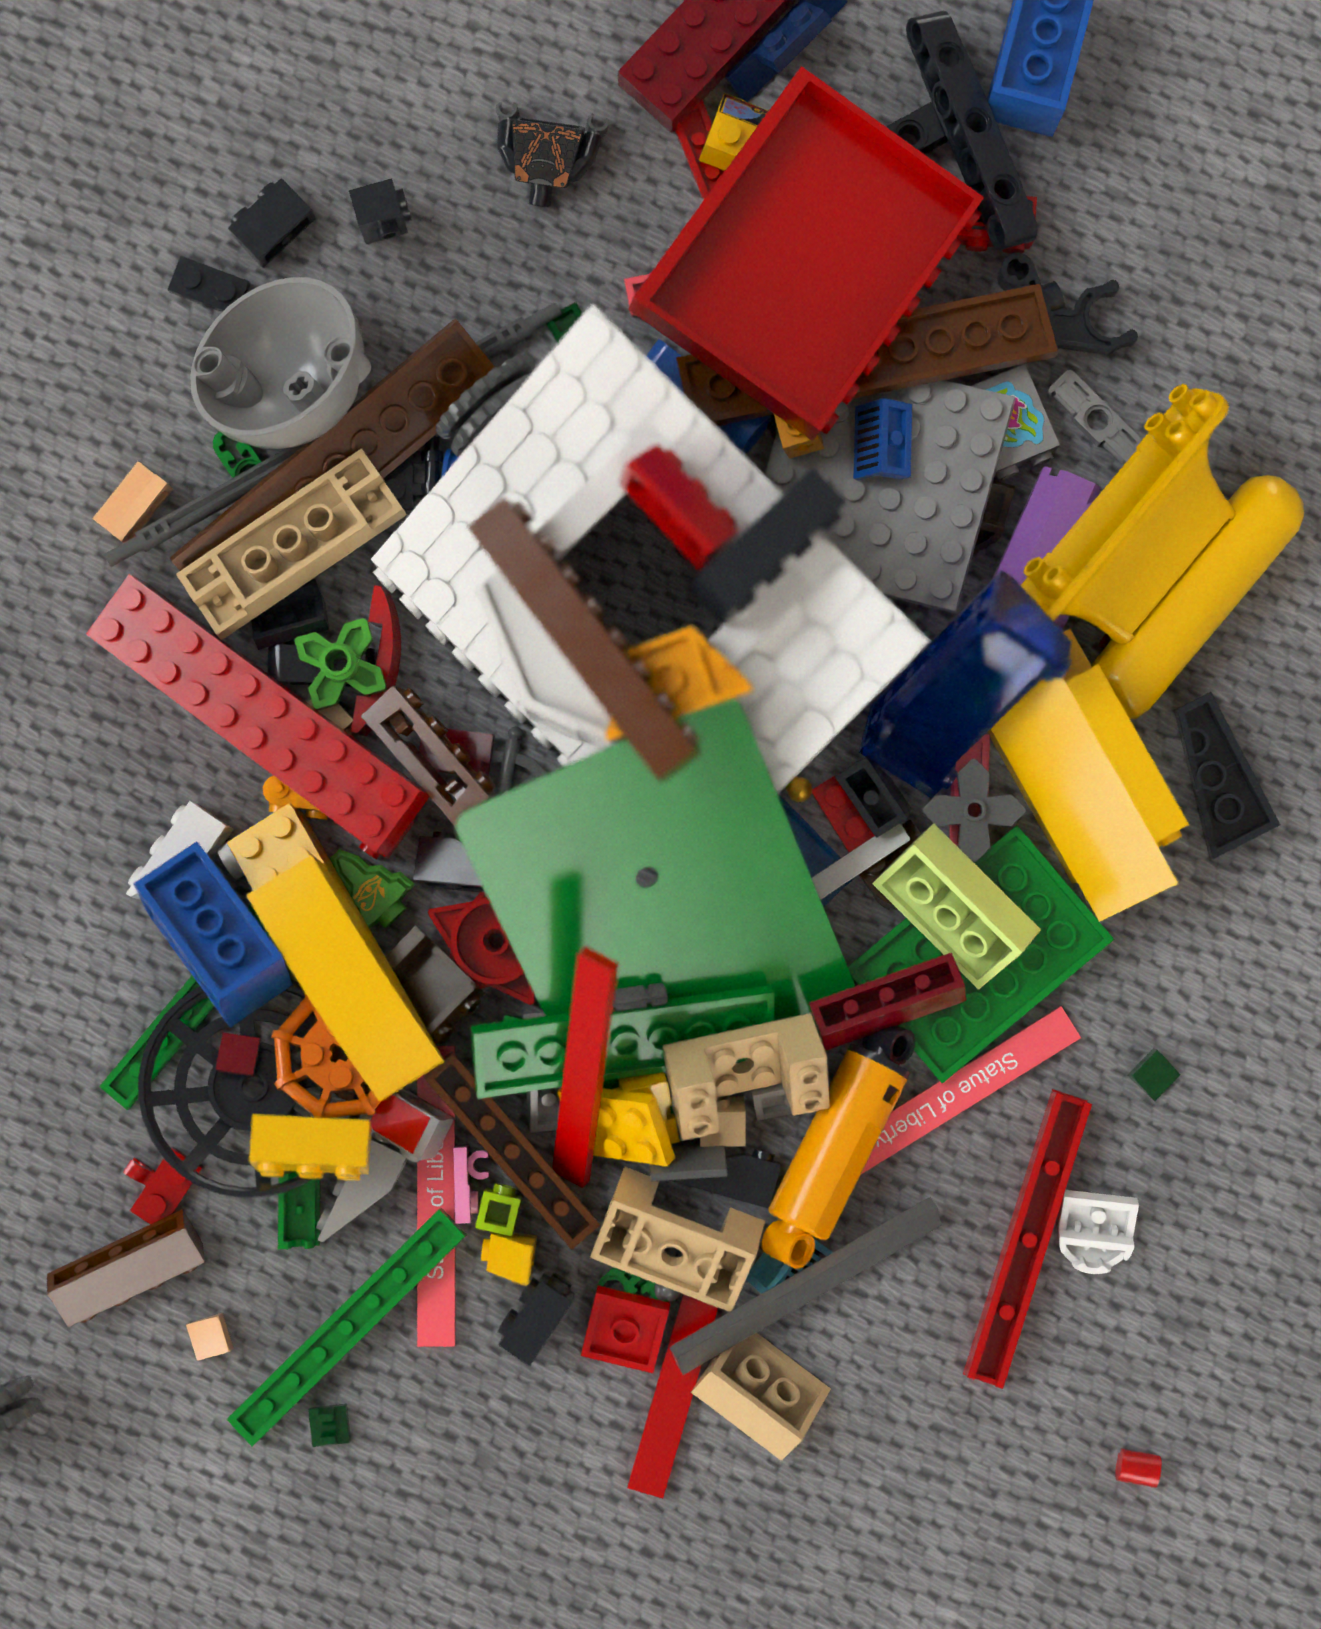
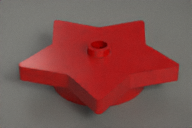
M480 892L471 902L428 910L429 917L451 950L450 958L481 989L491 986L528 1005L534 1004L535 993L486 893ZM496 933L500 934L504 940L503 945L499 948H493L489 943L490 936Z

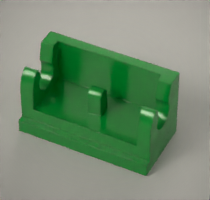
M284 1171V1177H278V1183L285 1182L299 1174H297V1171ZM312 1179L310 1182L289 1192L278 1194V1249H291L292 1247L311 1249L315 1246H320V1241L318 1240L320 1230L316 1226L320 1219L321 1179Z

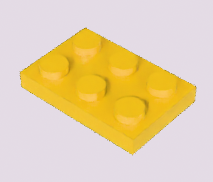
M562 1087L557 1091L559 1099H561ZM602 1088L593 1156L668 1167L675 1159V1155L656 1096Z

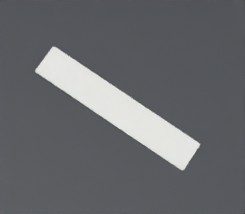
M902 825L895 826L878 838L874 836L812 877L820 900L910 841Z

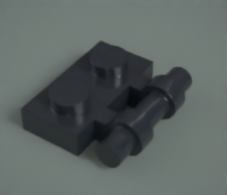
M433 436L425 443V450L414 452L383 478L404 511H413L414 496L425 497L439 482V464L443 463V451L439 450V436ZM414 464H425L424 483L414 484Z

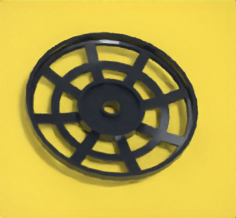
M291 979L293 985L285 991L304 999L305 991L300 983ZM200 986L181 998L162 1017L152 1032L142 1055L138 1075V1100L142 1120L152 1143L164 1160L181 1176L201 1188L220 1195L237 1198H265L289 1192L310 1182L312 1179L299 1178L298 1175L285 1182L271 1185V1177L261 1176V1172L255 1169L256 1187H238L211 1180L195 1171L209 1154L230 1163L246 1166L252 1165L249 1162L250 1154L233 1152L220 1147L218 1144L231 1128L251 1133L253 1115L304 1117L293 1109L296 1101L283 1090L278 1091L275 1086L277 1081L275 1046L260 1042L254 1077L263 1080L264 1090L257 1097H249L243 1092V1084L251 1076L216 1071L219 1051L209 1044L207 1040L222 1029L229 1027L223 1017L217 1018L198 1033H195L179 1020L187 1011L208 998ZM257 1009L238 1022L240 1035L256 1037L254 1021L268 1022L281 1026L288 1016L275 1011ZM313 1011L293 1036L304 1038L309 1032L308 1030L317 1019ZM171 1032L187 1045L177 1066L174 1090L151 1091V1079L156 1057L164 1039ZM290 1045V1054L296 1046ZM196 1054H199L213 1065L209 1074L208 1086L186 1088L190 1066ZM291 1062L292 1073H294L296 1070ZM308 1077L298 1082L304 1089L319 1087ZM354 1091L353 1100H359L356 1092ZM210 1101L214 1111L220 1117L206 1135L201 1132L194 1122L188 1107L189 1103ZM176 1105L183 1126L197 1143V1146L183 1161L173 1152L163 1138L155 1119L153 1107ZM361 1114L349 1116L348 1119L359 1120Z

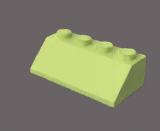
M934 823L872 883L943 955L952 952L959 971L978 990L1018 957L1041 930Z

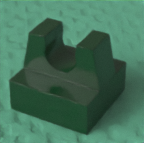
M347 1403L311 1407L308 1409L312 1447L351 1442Z

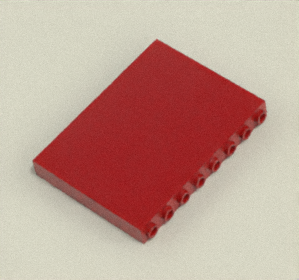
M801 66L634 295L628 310L813 441L820 431L827 435L840 417L834 413L840 402L848 405L855 396L860 386L854 382L859 375L864 373L868 376L881 358L875 354L880 345L883 343L889 347L901 330L896 325L902 314L908 318L911 316L922 300L916 296L923 285L928 289L932 286L942 271L936 267L942 257L950 260L962 243V241L956 238L960 231L964 228L969 232L982 214L977 210V207L984 197Z

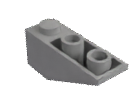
M371 1137L369 1175L361 1174L359 1181L338 1180L332 1193L338 1198L332 1210L325 1208L316 1226L317 1229L321 1230L318 1238L319 1241L324 1242L395 1187L408 1160L399 1153L400 1149L390 1144L379 1142Z

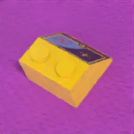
M724 93L699 161L725 171L769 110Z

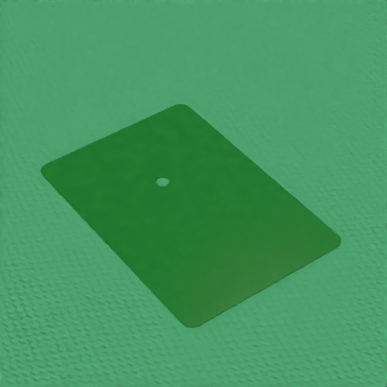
M731 699L678 718L682 724L686 721L689 722L699 734L701 741L697 745L703 753L667 782L657 781L627 739L469 808L458 817L456 832L545 1016L571 1012L578 953L585 946L619 963L616 989L643 986L644 989H648V985L662 983L667 991V999L771 985L775 997V1021L810 1014V1002L855 987L746 716L737 700ZM645 867H652L658 872L657 881L651 886H640L636 882L638 871ZM617 1079L603 1081L602 1088L614 1089L619 1087ZM670 1106L671 1114H674L673 1108Z

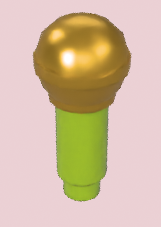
M796 776L785 787L790 798L796 802H804L812 794V784L803 777Z

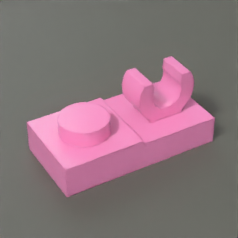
M458 1145L453 1148L455 1224L471 1223L472 1214L479 1213V1192L472 1191L469 1174L476 1179H486L489 1177V1171L481 1172L476 1170L474 1166L477 1158H488L489 1153L486 1150H478L469 1156V1145Z

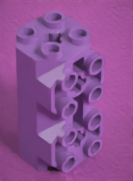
M1045 466L1042 468L982 601L981 606L986 609L985 618L994 623L1005 625L1007 620L1002 616L1003 606L999 602L1001 594L1011 586L1019 588L1027 578L1023 573L1025 565L1033 558L1040 557L1043 559L1048 552H1051L1097 498L1101 487L1068 471L1059 470L1057 476L1049 475L1052 468ZM1059 615L1047 629L1036 634L1029 633L1020 628L1018 632L1028 638L1038 640L1040 636H1049L1053 631L1058 633L1060 628L1065 626L1070 615Z

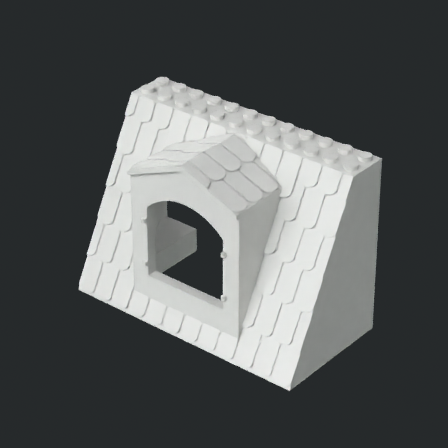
M594 305L581 316L553 351L547 355L508 403L502 407L474 442L468 446L429 494L423 498L371 559L377 567L373 572L377 579L391 593L398 589L403 594L399 600L417 619L424 615L429 620L425 626L429 629L430 633L443 646L449 641L455 647L452 651L454 657L469 672L475 667L482 674L478 680L495 698L502 694L508 700L504 705L508 712L520 724L527 720L534 727L531 731L532 736L547 751L553 746L561 754L557 760L563 767L626 738L622 737L614 741H607L606 729L609 728L610 717L468 530L467 526L503 497L514 503L521 501L533 515L534 520L530 524L538 535L544 532L557 547L558 551L554 553V556L560 561L628 494L619 485L626 463L657 443L664 451L666 449L672 450L683 464L681 469L691 480L693 478L698 479L710 493L708 499L718 509L723 507L733 516L737 523L735 528L739 531L735 539L783 495ZM820 531L811 538L815 544L799 560L792 556L783 565L787 571L772 586L768 587L764 583L755 592L758 598L742 614L737 611L708 640L753 685L754 692L734 699L740 703L777 795L913 661L928 643V640Z

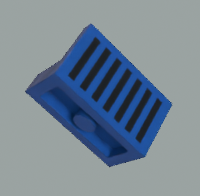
M881 398L855 406L853 479L862 480L877 475L899 480L911 477L912 404Z

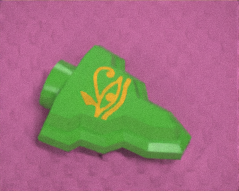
M341 849L330 857L334 868L369 929L378 922L384 928H387L407 909L401 900L414 887L415 883L402 872L391 873L383 865L369 866L360 856Z

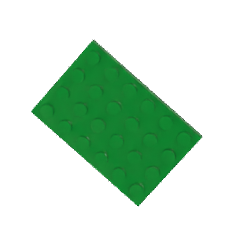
M1018 825L993 844L974 863L1041 930L1018 957L979 990L960 972L965 984L967 1001L899 1025L912 1031L915 1036L914 1051L941 1083H944L1115 940ZM905 918L851 963L848 969L854 980L861 985L943 956V954Z

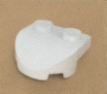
M1065 1190L1058 1214L1057 1234L1061 1253L1065 1255L1075 1269L1089 1274H1103L1110 1272L1111 1267L1123 1259L1125 1261L1129 1259L1134 1249L1133 1234L1139 1208L1138 1199Z

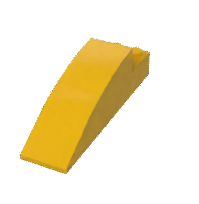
M288 803L228 841L227 844L253 889L252 892L247 894L253 908L306 995L378 1101H383L445 1062L304 813L291 803Z

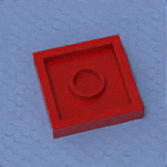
M597 1285L581 1356L654 1373L671 1303Z

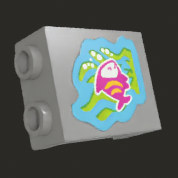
M1026 364L971 386L1015 396L1016 401L995 473L999 481L1019 473L1018 466L1030 461L1032 466L1035 467L1053 459L1052 452H1055L1060 444Z

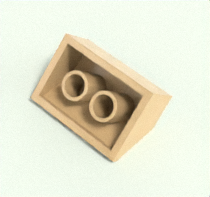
M755 1333L715 1356L702 1373L691 1393L782 1461L803 1440L831 1388L761 1335Z

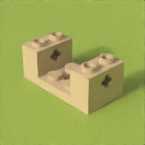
M811 1013L663 1045L672 1108L682 1140L703 1137L719 1132L717 1097L729 1096L780 1083L783 1085L793 1116L830 1108L827 1056ZM741 1058H748L744 1062L736 1063Z
M624 1167L590 1258L731 1312L756 1257L765 1221L730 1207L720 1232L652 1206L659 1181H651L650 1176ZM668 1247L677 1248L682 1252L683 1256L672 1257L664 1249Z

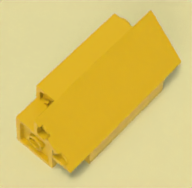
M1071 629L1045 643H1040L1032 648L1031 651L1015 658L988 676L968 686L970 693L989 725L985 730L990 734V739L1071 883H1078L1099 922L1178 884L1158 847H1164L1182 837L1180 829L1189 825L1099 664L1094 667L1091 666Z

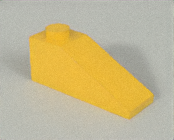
M491 1232L490 1239H483L481 1261H487L486 1271L518 1284L528 1285L533 1273L537 1235L514 1233L511 1237Z

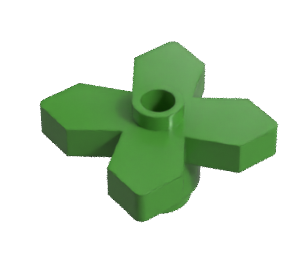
M365 618L344 623L336 643H330L316 632L295 638L300 660L321 669L308 688L313 707L316 710L338 705L347 683L366 697L387 690L382 669L361 660L374 641L369 623ZM339 659H346L348 661L346 667L341 671H337L335 668L336 662Z

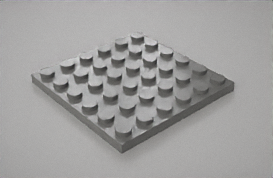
M942 380L854 398L848 405L840 402L834 411L840 417L827 435L821 432L825 449L789 459L782 448L777 430L765 477L784 494L814 467L847 501L839 511L843 518L828 533H825L822 529L819 531L883 596L956 614L1016 401L1015 396ZM881 398L912 404L911 477L899 480L877 475L862 480L853 479L855 406Z

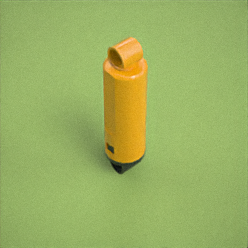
M897 1025L863 1037V1047L850 1043L829 1086L830 1108L816 1112L769 1206L770 1214L781 1220L774 1221L764 1232L762 1249L768 1256L791 1268L799 1269L804 1267L812 1258L815 1250L813 1236L823 1241L830 1238L911 1074L899 1065L907 1062L913 1054L915 1036L912 1031Z

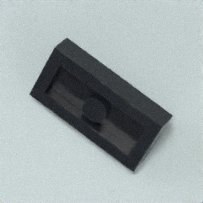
M180 256L167 290L172 294L223 312L230 304L248 292L251 283L248 280Z

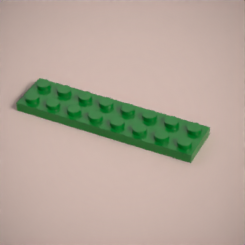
M771 985L667 999V1004L663 1006L652 1007L651 1004H647V1008L616 1012V1009H613L603 1081L666 1072L663 1045L775 1021V997ZM571 1012L471 1026L477 1098L562 1087ZM741 1058L736 1062L746 1061L748 1058Z

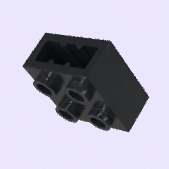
M543 1273L539 1281L532 1277L520 1295L519 1301L523 1305L517 1312L511 1308L499 1326L500 1328L497 1332L502 1337L498 1345L530 1366L572 1304L575 1295L570 1291L572 1284L557 1273H553L551 1277Z

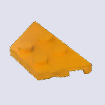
M694 627L680 630L626 650L633 660L639 657L653 674L649 681L657 692L663 689L671 697L677 706V709L673 711L677 718L754 692L753 685ZM610 718L609 728L606 729L607 741H614L624 737Z

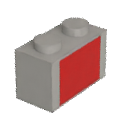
M402 1088L381 1101L374 1109L375 1113L368 1116L364 1114L361 1120L370 1121L372 1138L382 1143L388 1144L390 1142L400 1148L399 1153L403 1157L419 1162L420 1160L436 1157L455 1118Z

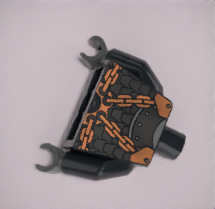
M500 102L496 105L499 119L497 149L507 170L515 174V181L531 183L530 205L550 207L553 187L567 188L570 182L579 181L594 163L602 138L607 133L609 120L606 118L604 126L597 128L592 125L594 114L588 116L586 127L520 117L516 102H513L514 110L510 114H503V107Z

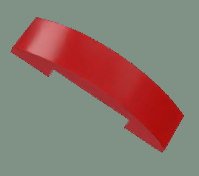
M376 585L373 588L368 622L376 627H382L376 666L382 669L387 690L371 695V697L356 695L351 732L360 736H367L372 731L361 715L392 686L396 685L401 659V630L395 603L388 590Z

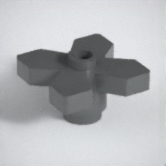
M971 759L957 773L959 797L937 794L921 810L922 814L937 827L958 825L957 847L973 862L978 861L990 848L988 824L1011 827L1026 812V808L1012 794L988 797L990 773L976 759ZM971 803H976L980 807L981 813L978 817H972L968 814L967 809Z

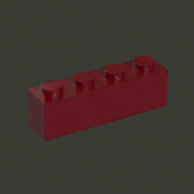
M951 952L810 1002L809 1006L824 1050L827 1051L872 1035L882 1029L906 1023L967 1000L965 984Z

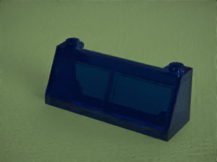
M1001 570L872 703L859 753L868 756L873 762L932 799L942 788L948 789L956 779L958 773L955 770L956 762L1042 678L1046 682H1051L1055 678L1061 679L1067 673L1071 665L1069 656L1072 642L1017 580Z

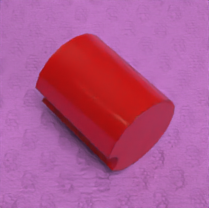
M1121 1448L1120 1453H1118L1115 1469L1116 1480L1156 1488L1161 1475V1456Z

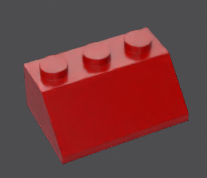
M657 443L626 463L619 485L700 571L735 540L739 532L735 528L737 523L725 508L721 507L718 509L708 499L710 493L702 482L696 478L691 480L681 469L683 464L678 456L670 449L664 451Z

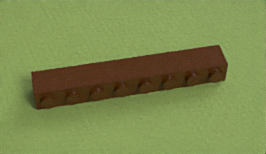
M505 497L501 498L468 525V530L657 781L667 782L703 753L697 745L701 741L699 734L689 722L686 721L682 724L673 713L677 709L674 701L663 689L657 692L650 683L649 679L653 677V674L639 657L635 660L632 659L625 649L629 643L616 626L610 629L601 618L605 611L599 602L591 594L585 597L577 586L582 581L568 563L562 566L554 556L558 549L552 540L544 532L538 535L530 524L534 517L521 501L514 503Z

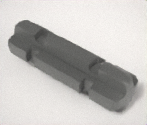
M658 983L648 985V989H644L643 986L615 989L613 1009H616V1012L647 1008V1004H651L652 1007L667 1004L666 988L664 984Z

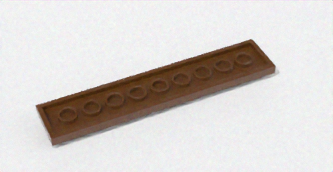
M1036 284L918 308L913 311L909 318L902 314L896 323L901 330L889 347L883 343L880 345L875 353L881 357L868 376L864 373L859 375L854 383L860 386L852 399L1055 358L1058 349L1041 285ZM693 355L676 357L684 396L715 427L774 415L770 410Z
M452 320L353 403L345 416L332 429L317 439L304 444L170 557L171 562L181 571L361 448L383 479L437 434L435 430L437 429L436 424L441 421V416L449 410L452 403L459 400L466 390L473 387L480 378L488 375L495 366L458 320Z

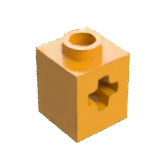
M774 414L782 448L789 459L825 449L821 432L812 441Z

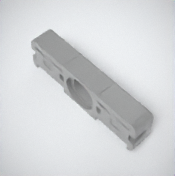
M1067 370L1048 389L1047 397L1052 394L1072 416L1074 415L1075 417L1072 422L1097 447L1102 443V446L1123 465L1134 454L1136 447L1142 439L1074 371ZM1094 411L1103 413L1107 418L1106 428L1100 431L1090 428L1087 423L1088 415Z

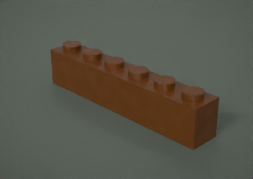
M451 1051L443 1058L445 1062L423 1075L424 1079L569 1248L573 1250L600 1226L599 1222L491 1097L477 1098L475 1078Z

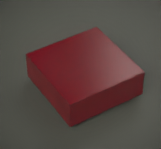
M223 1032L216 1071L254 1077L261 1039Z

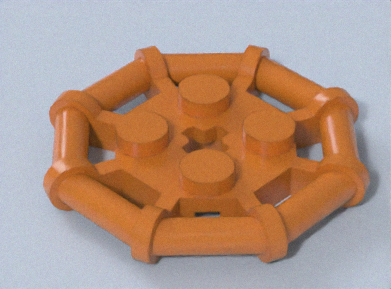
M305 993V998L279 1029L273 1030L271 1036L275 1044L277 1070L275 1086L277 1090H283L309 1111L314 1118H334L360 1114L373 1115L375 1113L374 1109L379 1105L380 1101H378L372 1091L366 1096L362 1088L366 1082L349 1058L345 1062L341 1059L335 1063L330 1060L333 1057L332 1048L334 1046H341ZM313 1011L318 1020L304 1038L293 1036ZM290 1045L301 1048L302 1068L292 1073ZM307 1077L323 1089L321 1098L318 1100L298 1082ZM338 1091H355L359 1100L330 1103L332 1094L339 1093Z

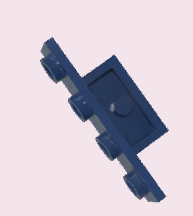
M800 0L724 76L738 98L749 102L832 21L831 19L848 2L846 0Z

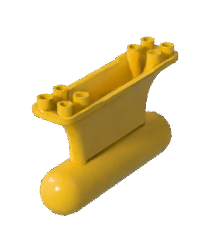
M1181 384L1171 391L1168 399L1172 405L1164 415L1156 413L1146 421L1144 428L1148 434L1138 444L1134 454L1051 552H1048L1043 559L1036 557L1030 560L1023 570V573L1027 576L1019 588L1016 586L1007 588L999 598V602L1003 606L1002 616L1011 625L1029 633L1036 634L1044 631L1059 615H1070L1088 621L1109 635L1112 640L1091 666L1094 667L1099 664L1129 719H1138L1155 704L1296 535L1304 519V503L1297 489L1280 477L1272 475L1251 477L1237 489L1229 500L1225 498L1210 468L1208 444L1211 434L1228 413V401L1221 394L1199 388L1190 389L1186 384Z

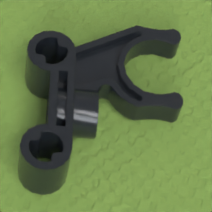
M1013 253L1007 256L998 271V284L1004 291L1036 284L1041 285L1034 263L1030 257L1022 253ZM1014 267L1016 272L1022 271L1024 278L1018 280L1016 275L1009 276L1007 269ZM1110 280L1108 283L1097 287L1086 288L1071 311L1066 309L1062 292L1056 281L1041 285L1057 348L1109 355L1120 348L1133 346L1138 340V334L1133 329L1119 337L1110 338L1100 335L1090 323L1089 311L1091 305L1100 298L1114 297L1119 290V283L1116 280Z

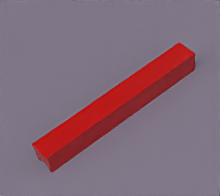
M1054 1089L1051 1091L963 1371V1375H966L967 1378L983 1381L1001 1389L1004 1388L1092 1107L1088 1100Z

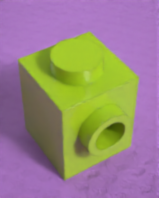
M495 1183L493 1189L487 1187L483 1193L475 1228L512 1237L523 1196L515 1194L516 1188L509 1185Z

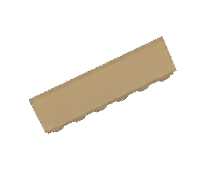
M361 448L176 573L193 602L205 616L220 640H223L407 514Z

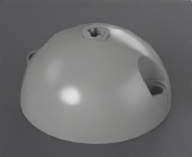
M290 277L274 280L256 287L230 304L215 319L196 350L190 375L191 394L196 408L201 416L222 434L251 446L263 449H281L299 446L317 439L332 429L345 416L357 396L359 383L370 373L371 364L365 356L363 337L358 320L344 296L333 286L321 280L307 277Z

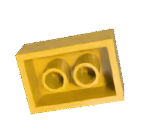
M253 1115L249 1162L254 1169L261 1172V1176L284 1177V1171H297L299 1178L322 1179V1173H336L338 1180L359 1181L361 1174L369 1175L372 1135L370 1121Z

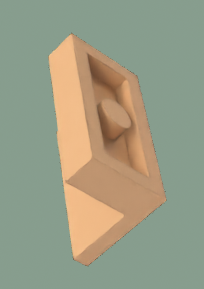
M137 462L92 519L125 543L136 536L135 532L144 527L173 488L158 475L151 472L140 462Z

